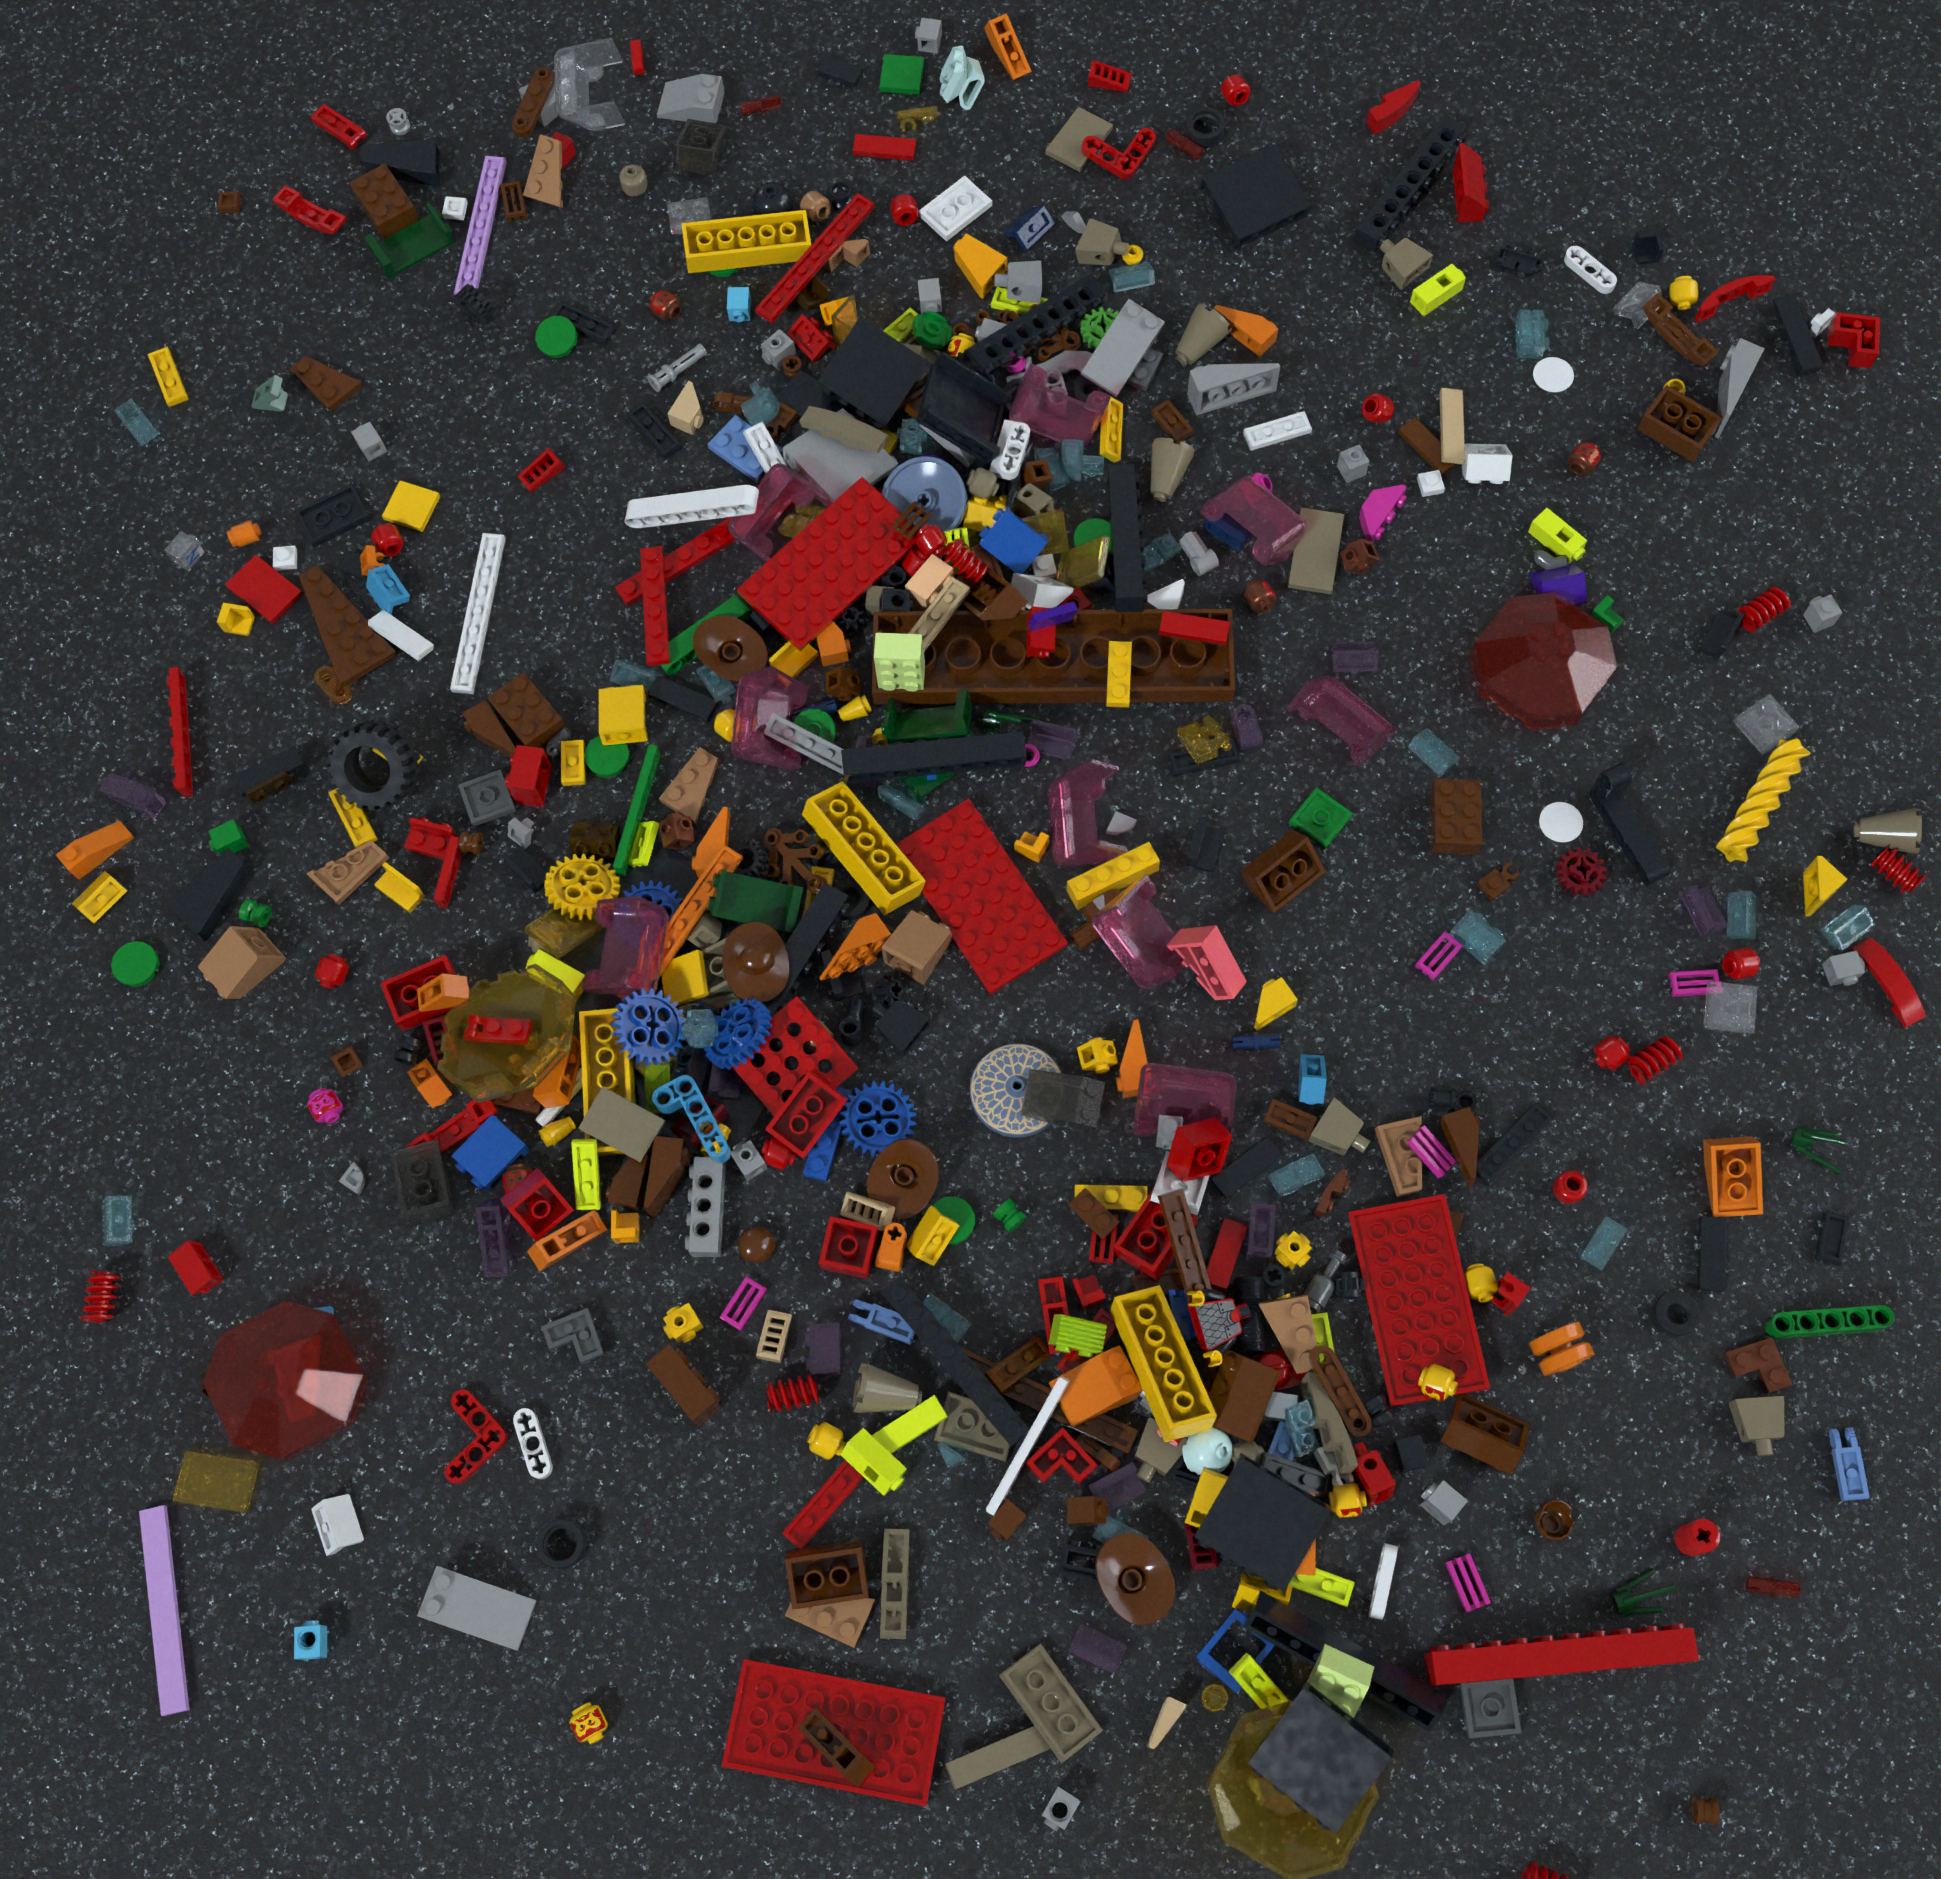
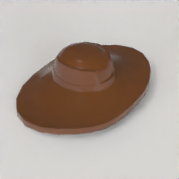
M716 616L703 621L696 628L693 635L694 650L700 661L716 675L733 682H747L756 678L764 671L768 659L767 648L760 635L745 622L731 616Z
M751 922L737 927L727 937L722 951V965L725 979L734 995L743 1001L745 998L749 1000L754 998L761 1003L776 998L785 988L789 978L788 955L779 934L772 927L764 923Z
M911 1138L899 1139L887 1145L874 1161L868 1174L867 1192L869 1198L894 1206L893 1219L902 1220L918 1214L931 1199L939 1180V1165L936 1156L928 1146L921 1141Z
M1133 1533L1119 1534L1105 1542L1096 1557L1095 1571L1099 1587L1114 1612L1126 1622L1134 1625L1155 1623L1166 1616L1173 1606L1175 1583L1171 1569L1157 1547L1145 1537Z

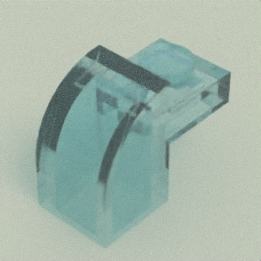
M754 381L749 385L754 397L740 406L751 426L762 421L764 425H767L778 414L780 403L769 387H760L758 382Z
M1062 439L1061 466L1069 478L1081 481L1082 474L1089 476L1103 475L1104 456L1083 455L1084 440Z

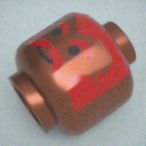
M660 290L655 292L650 298V310L661 320L669 322L677 319L682 310L681 302L678 297L669 291Z
M1586 442L1579 443L1568 457L1569 467L1577 475L1590 474L1601 461V453L1594 443Z
M1254 580L1246 586L1244 599L1253 612H1269L1276 602V594L1268 582Z
M515 1164L507 1167V1171L502 1175L505 1194L525 1179L533 1170L526 1167L525 1164Z

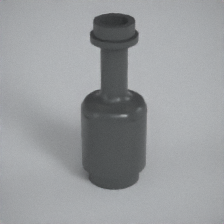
M1338 1250L1330 1253L1331 1261L1322 1275L1315 1274L1303 1295H1308L1310 1310L1315 1313H1319L1320 1309H1324L1335 1290L1332 1278L1339 1265L1346 1262L1347 1256Z

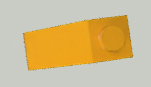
M967 233L955 243L954 254L956 263L977 294L984 299L994 287L995 273L1004 274L1007 271V257Z

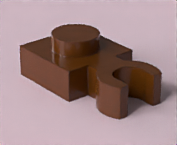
M779 402L769 414L768 422L770 423L765 424L768 431H773L770 435L773 441L778 438V431L780 429L786 432L798 417L797 411L782 402Z
M1511 862L1503 866L1501 873L1495 868L1477 882L1476 885L1491 902L1510 888L1511 885L1508 882H1513L1518 878L1519 871L1515 874L1507 872L1512 865Z

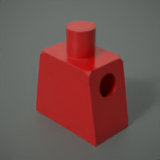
M1364 1442L1355 1444L1353 1450L1358 1466L1353 1470V1473L1362 1491H1365L1370 1507L1392 1498L1396 1483L1378 1451L1368 1452Z

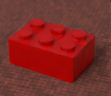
M446 955L380 983L394 1020L403 1032L422 1024L424 1021L434 1019L468 1004L466 1000L456 1007L425 1012L419 1011L418 988L442 973L457 975L452 962Z
M810 1070L765 1130L799 1156L805 1158L849 1099Z
M1152 1190L1113 1248L1117 1257L1158 1281L1174 1258V1252L1160 1204L1150 1201ZM1190 1213L1195 1227L1198 1222L1196 1215Z

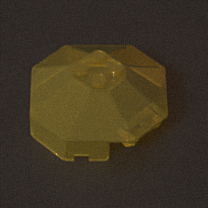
M537 964L527 966V972L520 974L515 970L499 974L497 981L489 982L487 979L477 981L470 989L469 999L453 1007L445 1015L444 1023L447 1025L448 1030L447 1033L442 1034L440 1050L444 1053L443 1060L438 1061L437 1069L454 1086L477 1103L539 1086L571 1051L576 996L562 980ZM474 1014L480 1017L529 1019L532 1021L533 1027L528 1045L467 1041L463 1036L469 1026L467 1024L468 1017ZM478 1027L477 1032H482L483 1028Z
M1291 1700L1240 1716L1206 1782L1220 1836L1225 1843L1238 1849L1285 1879H1306L1344 1868L1349 1858L1348 1855L1354 1843L1357 1842L1366 1824V1819L1372 1807L1375 1806L1379 1795L1374 1782L1337 1833H1334L1331 1829L1326 1830L1322 1828L1316 1821L1317 1818L1311 1813L1301 1811L1295 1805V1801L1287 1794H1280L1273 1787V1783L1266 1777H1259L1252 1771L1251 1765L1248 1764L1251 1755L1256 1752L1292 1703Z

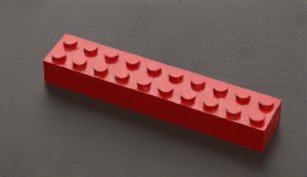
M1684 1623L1661 1626L1662 1631H1659L1658 1626L1637 1628L1636 1633L1632 1632V1628L1610 1631L1609 1636H1607L1606 1631L1584 1633L1585 1638H1581L1580 1633L1564 1634L1558 1636L1559 1640L1556 1641L1554 1640V1635L1533 1638V1643H1529L1528 1638L1508 1640V1645H1502V1640L1481 1643L1482 1647L1476 1648V1643L1456 1645V1650H1450V1645L1435 1646L1430 1648V1653L1424 1654L1428 1685L1439 1686L1699 1661L1694 1629L1685 1628Z

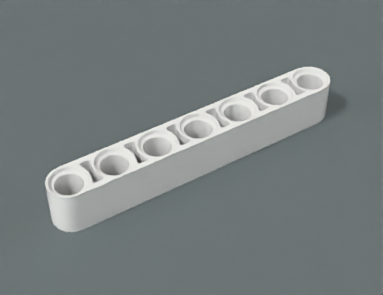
M739 485L633 499L628 502L625 524L632 528H645L754 514L759 490L752 485Z

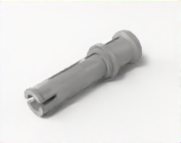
M699 343L670 365L664 364L657 373L647 376L652 388L656 392H660L664 385L674 382L678 374L707 355L705 348Z

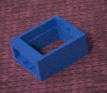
M1234 1609L1195 1657L1199 1663L1234 1694L1240 1690L1241 1686L1208 1653L1235 1619L1244 1626L1248 1613L1243 1609L1240 1612ZM1251 1632L1265 1644L1264 1648L1254 1659L1260 1665L1275 1645Z

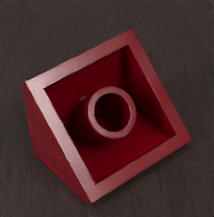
M702 1094L717 1124H722L729 1116L726 1107L722 1103ZM697 1105L694 1113H699L703 1106ZM681 1116L670 1129L699 1152L702 1142L689 1117ZM705 1126L702 1133H710L713 1130V1126Z

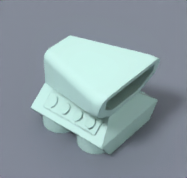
M963 45L952 48L942 68L940 95L947 103L959 95L960 106L969 110L985 82L979 61L967 57Z

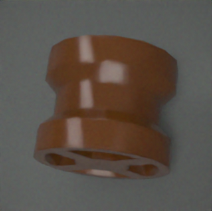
M462 831L459 839L460 853L467 854L468 852H473L475 855H480L483 848V834L481 832L470 834L468 831Z
M1693 1796L1691 1814L1694 1824L1709 1822L1710 1825H1718L1720 1808L1716 1797H1709L1706 1800L1700 1796Z

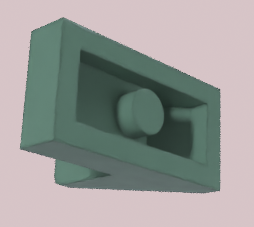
M274 375L256 388L251 407L262 410L284 411L288 393L283 391L281 387L283 379Z

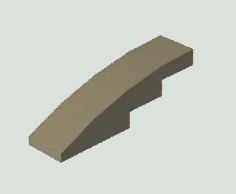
M813 406L808 407L799 421L803 428L819 430L822 437L837 439L841 441L844 447L879 453L889 438L888 434L866 423Z
M1308 1372L1299 1382L1309 1428L1319 1429L1324 1452H1334L1339 1476H1349L1358 1466L1351 1440L1328 1393L1314 1373Z
M884 1529L880 1639H906L910 1529Z
M1033 1726L948 1762L945 1765L953 1787L956 1790L1051 1748L1036 1727Z

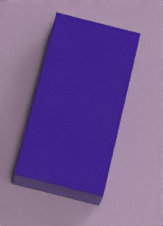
M1074 602L1034 613L1028 625L1033 632L1072 620L1077 607Z

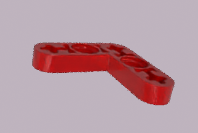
M1141 129L1124 153L1119 152L1095 136H1087L1083 139L1081 152L1084 156L1119 178L1129 179L1153 147L1156 134L1152 129ZM1148 137L1149 139L1146 140V142L1144 143V146H1143V145L1141 144L1143 138ZM1132 150H1137L1140 152L1141 156L1134 157L1131 155L1130 152ZM1110 154L1113 160L1106 161L1103 155ZM1129 162V163H1130L1129 168L1126 169V170H1123L1122 168H1124V167L1127 165V163Z
M464 1389L458 1390L452 1395L451 1405L478 1437L446 1466L445 1477L453 1484H463L507 1442V1433L472 1393ZM461 1396L464 1398L469 1397L466 1401L473 1408L470 1412L463 1405L458 1406ZM479 1412L484 1413L486 1417L485 1422L481 1426H475L473 1423L474 1415ZM492 1432H500L498 1436L499 1442L492 1441L487 1445L491 1448L488 1452L487 1448L480 1444V1442L483 1440L485 1443H488L492 1439L490 1435ZM474 1448H480L483 1452L482 1458L477 1462H473L470 1459V1452ZM463 1458L468 1464L472 1465L471 1469L465 1466L460 1471L462 1474L460 1478L452 1477L454 1475L453 1468L457 1467L460 1469L465 1464L461 1461Z

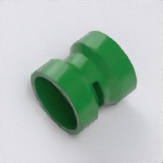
M250 898L243 902L239 910V918L246 922L252 921L255 926L260 928L266 926L272 914L270 906L265 904L259 905L257 901Z
M1011 1199L1002 1203L993 1213V1216L998 1221L1004 1223V1228L1009 1233L1017 1229L1027 1218L1022 1211H1018L1015 1208V1203Z

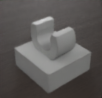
M514 817L508 822V837L525 849L531 844V834L534 831L531 826L534 825V822L528 817L522 822Z

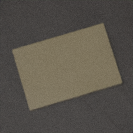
M1078 107L1046 148V155L1081 172L1090 160L1081 152L1083 139L1087 136H1095L1104 141L1112 131L1113 124Z
M602 1086L578 1129L642 1163L654 1143V1137L658 1136L666 1121Z
M948 1391L944 1405L948 1418L939 1423L934 1441L1006 1462L1011 1447L969 1397Z

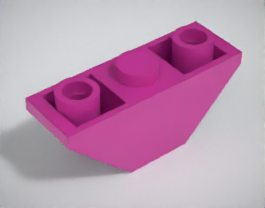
M1397 485L1376 489L1371 492L1362 505L1359 515L1365 540L1374 542L1375 539L1379 540L1385 530L1383 528L1385 524H1390L1395 517L1396 512L1394 511L1396 508L1403 506L1407 498L1405 496L1407 486Z

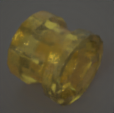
M1216 1684L1209 1685L1201 1693V1702L1209 1711H1220L1225 1708L1228 1702V1695L1222 1686Z

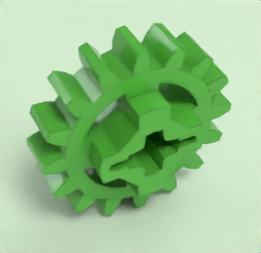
M1100 307L1099 312L1093 309L1091 315L1086 314L1085 320L1081 321L1080 328L1083 343L1088 342V348L1092 346L1097 348L1119 312L1111 313V308H1108L1106 312Z

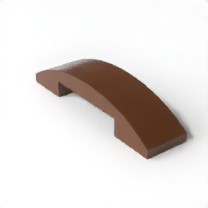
M1657 293L1643 306L1648 319L1659 334L1674 349L1689 360L1704 367L1719 351L1705 337L1699 340L1670 312L1673 306Z

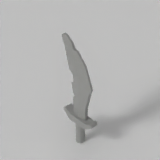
M1065 350L1048 361L1032 366V357H1027L1025 372L1008 376L1006 381L1008 383L1013 379L1027 378L1036 382L1041 388V384L1037 380L1043 379V375L1047 370L1056 369L1061 374H1068L1073 369L1082 372L1093 353Z

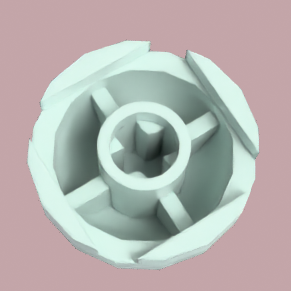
M1212 1426V1429L1186 1436L1189 1438L1187 1444L1183 1445L1182 1452L1184 1462L1191 1472L1201 1475L1204 1467L1221 1473L1229 1466L1233 1448L1229 1436L1224 1431Z

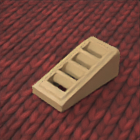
M846 1192L840 1215L860 1223L877 1226L878 1230L884 1231L885 1227L892 1222L895 1207L855 1193ZM857 1201L856 1208L853 1213L851 1212L853 1202ZM863 1204H864V1205H866V1206H865V1210H864V1213H863V1216H862V1215H860V1214H861L862 1207H863ZM872 1208H875L873 1218H870Z
M768 1310L756 1353L758 1359L782 1363L792 1314ZM775 1318L785 1320L784 1325L771 1323V1320ZM769 1329H780L782 1334L769 1332ZM767 1338H777L780 1341L779 1343L767 1341ZM765 1347L777 1348V1352L766 1351Z
M1171 1697L1165 1698L1147 1744L1149 1748L1154 1749L1159 1745L1186 1709V1704Z

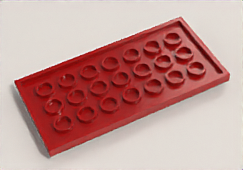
M861 477L738 587L737 593L794 647L802 651L916 546L915 539L917 536L914 535L908 540L892 528L894 522L902 513L868 481ZM907 518V519L900 525V527L902 528V526H903L909 519ZM912 524L906 531L909 533L915 525Z
M969 798L896 844L926 880L922 889L923 895L941 922L950 928L953 940L990 995L1069 946L1058 927Z
M1445 1194L1348 1212L1361 1276L1365 1280V1294L1390 1407L1434 1399L1424 1395L1421 1391V1386L1418 1385L1424 1367L1429 1368L1432 1364L1440 1365L1454 1372V1381L1458 1382L1454 1396L1490 1389Z
M743 1659L722 1767L927 1806L946 1698ZM815 1707L876 1766L858 1787L845 1778L797 1728Z

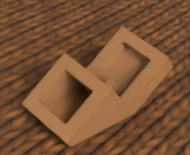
M866 239L845 241L824 264L825 269L832 273L844 259L858 267L870 255L869 241Z

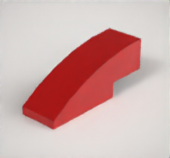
M1419 80L1383 95L1381 104L1369 109L1366 123L1374 135L1393 125L1409 110L1418 97Z
M1224 1218L1207 1267L1211 1288L1222 1292L1226 1291L1247 1225Z
M1063 1276L1038 1279L1049 1354L1061 1353L1055 1350L1056 1346L1049 1344L1054 1315L1063 1314L1069 1316Z

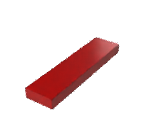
M845 1460L782 1534L798 1549L804 1548L864 1477Z

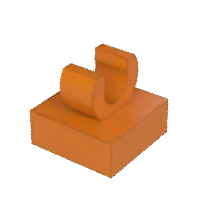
M366 545L360 555L362 575L368 576L370 569L385 565L376 561H382L384 554L381 552L375 553V546Z

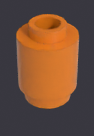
M251 520L231 527V530L227 531L228 538L233 547H243L260 540L259 536L262 535L257 522L253 524Z

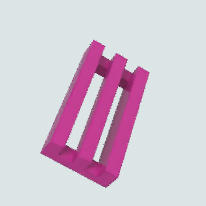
M1444 931L1416 963L1415 967L1417 969L1420 968L1423 974L1429 975L1430 979L1434 981L1462 949L1463 945ZM1446 938L1448 943L1427 966L1423 963ZM1452 945H1455L1456 947L1433 972L1431 970L1432 967Z
M1718 969L1679 971L1668 974L1669 979H1671L1672 997L1710 995L1721 992ZM1713 976L1712 980H1692L1677 982V979L1679 978ZM1710 985H1714V986H1715V987H1706V988L1678 989L1679 987L1710 986Z
M1425 1125L1420 1127L1407 1141V1144L1437 1178L1442 1177L1451 1168L1450 1166L1456 1162ZM1416 1139L1424 1146L1425 1150H1424L1423 1147L1416 1141Z
M746 1276L721 1314L720 1319L742 1331L765 1295L767 1288ZM748 1284L752 1285L732 1318H729L728 1315ZM756 1289H758L759 1292L753 1299L752 1303L744 1313L739 1323H737L736 1321L739 1318L740 1314L748 1304Z
M1470 1553L1445 1563L1465 1612L1491 1603ZM1464 1561H1466L1468 1565V1568L1476 1584L1482 1601L1478 1600L1476 1592L1473 1588V1585L1463 1564ZM1453 1565H1458L1474 1604H1469Z

